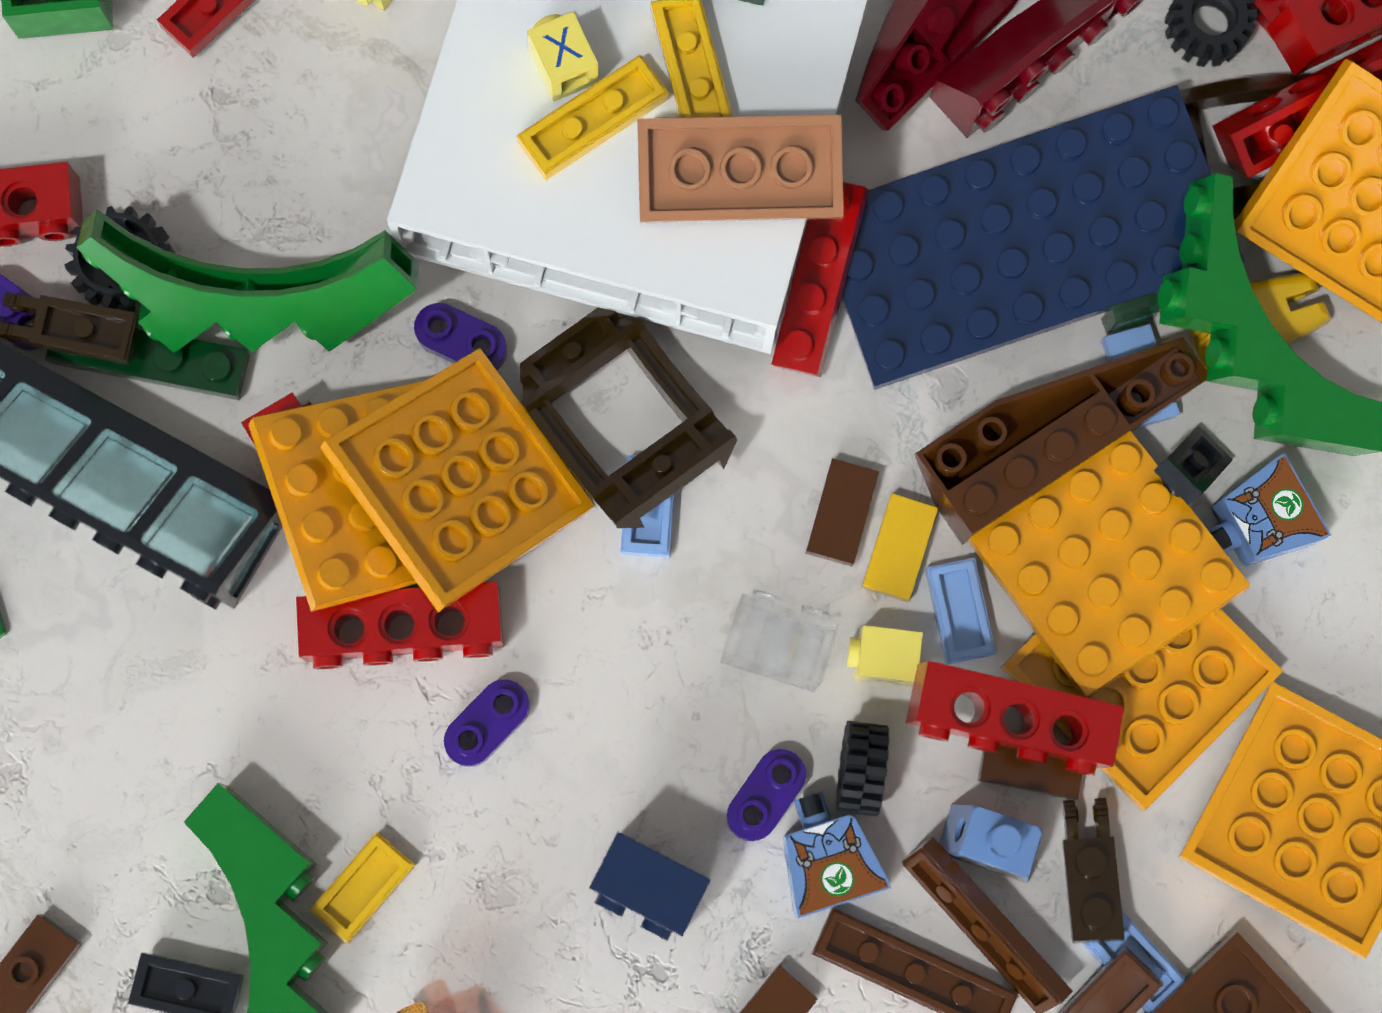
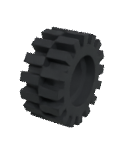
M1173 0L1165 16L1164 24L1169 25L1165 31L1166 39H1175L1170 46L1175 53L1181 48L1186 51L1181 58L1189 63L1191 58L1195 56L1198 58L1196 66L1205 67L1209 60L1212 62V67L1220 66L1225 59L1227 62L1234 59L1253 34L1256 27L1254 21L1258 14L1257 9L1250 8L1255 0ZM1202 6L1218 9L1227 19L1226 31L1219 35H1210L1203 32L1194 22V11Z
M847 721L842 740V751L840 752L836 811L869 816L879 815L882 805V794H884L885 777L887 776L886 767L889 756L888 726Z

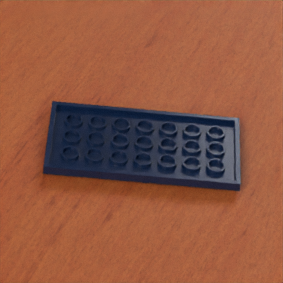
M1177 85L869 190L842 300L874 390L1158 295L1159 288L1163 283V276L1182 269L1179 250L1185 236L1186 213L1184 212V199L1189 190V183L1212 175ZM1239 248L1240 256H1241L1242 262L1244 263L1245 261H1244L1243 255H1242V253H1241V250H1240V248Z

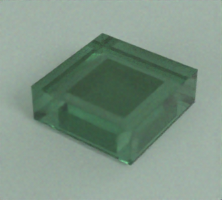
M1155 292L1111 306L1101 318L1106 334L1112 335L1150 323L1160 312L1157 293Z

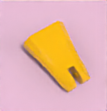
M1303 273L1250 282L1252 290L1269 321L1287 344L1313 333L1331 321L1325 302L1290 311L1288 303L1299 301L1320 290L1318 283ZM1189 330L1199 360L1205 369L1208 370L1205 353L1211 334Z

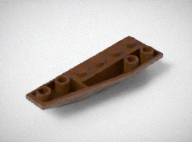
M1181 337L996 400L916 452L915 458L934 505L963 545L972 536L1128 432H1133L1207 381V370L1185 339Z

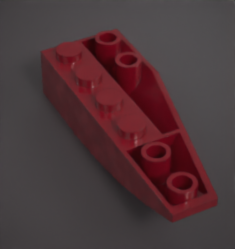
M894 0L868 59L855 101L881 130L889 131L934 86L935 81L959 62L1014 7L1018 0Z
M1039 0L1007 21L935 81L930 99L966 138H969L979 128L986 133L1005 115V112L1002 110L1014 99L1019 104L1028 99L1040 86V83L1037 81L1049 70L1054 75L1059 73L1075 57V54L1072 52L1083 42L1088 46L1094 44L1109 29L1108 21L1118 13L1122 17H1126L1143 0Z

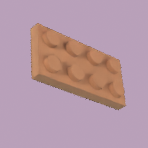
M841 115L637 119L640 223L843 218Z

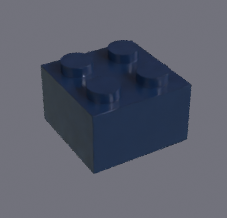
M617 832L589 889L599 893L594 901L595 904L620 917L623 916L626 908L645 917L640 926L641 928L668 941L672 932L683 937L711 879Z

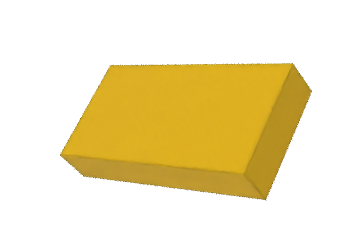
M891 493L861 588L907 603L909 602L938 511L937 507Z
M376 832L309 911L348 944L416 864L384 836Z

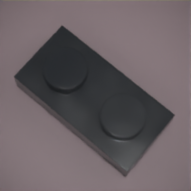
M1198 425L1160 463L1154 472L1161 478L1163 485L1172 495L1180 497L1190 506L1208 489L1233 459Z
M144 952L141 953L128 1004L164 1013H235L244 975Z

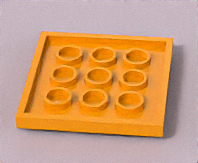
M1345 59L1234 223L1236 232L1381 323L1382 81L1354 62Z
M481 348L326 439L320 447L438 612L588 513L595 506Z
M424 381L252 418L248 425L311 612L418 584L320 447L326 439Z
M1131 431L968 540V543L1082 697L1086 698L1091 697L1243 594L1250 587L1249 582L1190 506L1180 497L1172 495L1163 485L1161 478L1154 472L1158 465Z
M1221 609L1217 610L1089 697L1090 699L1125 707L1114 767L1100 769L1141 811L1147 810L1258 698L1283 670ZM1036 634L1027 640L1000 667L1014 681L1081 696ZM1058 718L1055 724L1071 738L1069 724L1065 720Z
M1272 682L1266 690L1178 858L1359 958H1367L1382 929V739Z

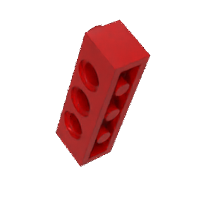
M1286 0L1277 8L1280 14L1266 27L1292 73L1296 76L1382 35V0Z
M1382 39L1212 125L1229 167L1246 178H1250L1272 167L1345 59L1354 62L1382 81Z
M68 162L0 169V247L15 246L20 244L21 239L39 237L44 241H62L69 238V234L75 233L73 229L76 226L82 227L83 214L80 177ZM31 199L37 200L33 211L26 215H18L19 209L24 202Z
M497 582L481 583L439 612L421 588L395 589L312 612L306 596L296 597L299 657L306 662H313V669L343 667V659L363 658V665L366 666L387 665L393 663L394 655L413 654L414 662L443 660V652L463 650V658H483L493 656V648L504 647L501 592ZM450 611L461 613L464 616V626L459 633L453 636H446L439 632L438 623L445 613ZM400 615L412 617L414 629L407 638L397 640L390 637L389 625L395 617ZM349 619L362 620L364 631L361 638L354 643L341 642L339 631L342 624Z
M928 660L917 665L905 724L920 727L918 735L925 738L948 741L949 735L952 734L969 738L967 747L976 750L997 753L999 746L1017 750L1016 758L1020 760L1046 764L1047 758L1051 757L1066 761L1065 770L1085 775H1095L1096 768L1114 767L1125 707ZM960 695L968 697L975 707L974 717L969 723L960 720L955 713V702ZM1010 706L1016 708L1023 717L1022 729L1017 734L1010 732L1004 723L1005 711ZM1058 718L1065 720L1071 728V738L1066 745L1060 744L1053 734V726Z

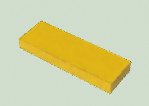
M656 0L650 2L679 117H733L702 1Z
M638 55L516 135L517 142L543 178L548 180L636 122L637 119L642 118L669 100V92L643 57Z

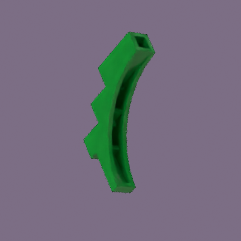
M1214 173L1189 183V190L1184 199V212L1186 213L1185 236L1179 250L1182 269L1163 276V283L1159 288L1157 298L1160 307L1159 324L1211 334L1205 353V361L1208 366L1206 382L1257 391V400L1252 412V418L1255 423L1253 439L1349 456L1382 452V402L1356 395L1324 378L1301 359L1273 327L1255 296L1238 247L1233 218V177Z
M97 209L83 220L76 247L90 265L102 269L119 284L122 291L129 298L142 303L138 323L151 339L160 341L173 353L184 347L216 322L230 339L239 341L251 352H254L285 328L296 322L301 332L308 339L316 340L330 352L416 291L418 284V261L386 230L351 250L317 262L283 268H237L204 263L163 250L128 232Z
M217 783L186 818L184 823L212 853L232 887L245 924L250 958L247 1013H329L295 983L298 977L304 982L307 981L321 966L326 958L320 952L328 942L284 904L288 897L293 902L296 901L311 885L314 877L309 873L317 863L228 785Z

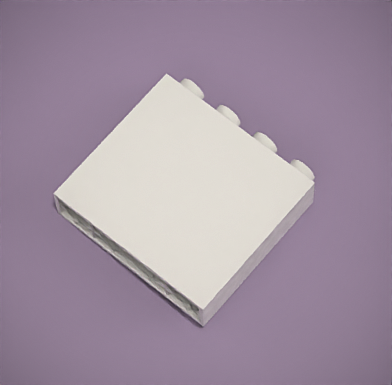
M457 0L387 218L391 236L415 258L771 354L808 219L640 223L637 121L548 180L543 178L517 142L516 135L586 90L583 89L553 102L529 51L527 30L533 28L536 22L548 15L559 14L563 16L574 11L598 62L599 81L638 55H641L669 92V100L640 119L680 118L651 12L650 2L656 0ZM701 0L733 117L837 115L867 0H764L763 6L739 0Z

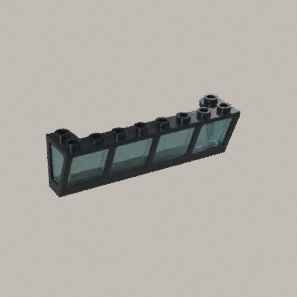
M0 342V479L9 483L5 492L30 507L33 506L36 499L53 507L48 516L76 531L80 523L96 531L92 541L117 555L120 554L123 547L140 555L136 565L163 579L167 571L184 580L179 589L190 594L191 597L216 610L222 602L234 609L283 527L270 489Z

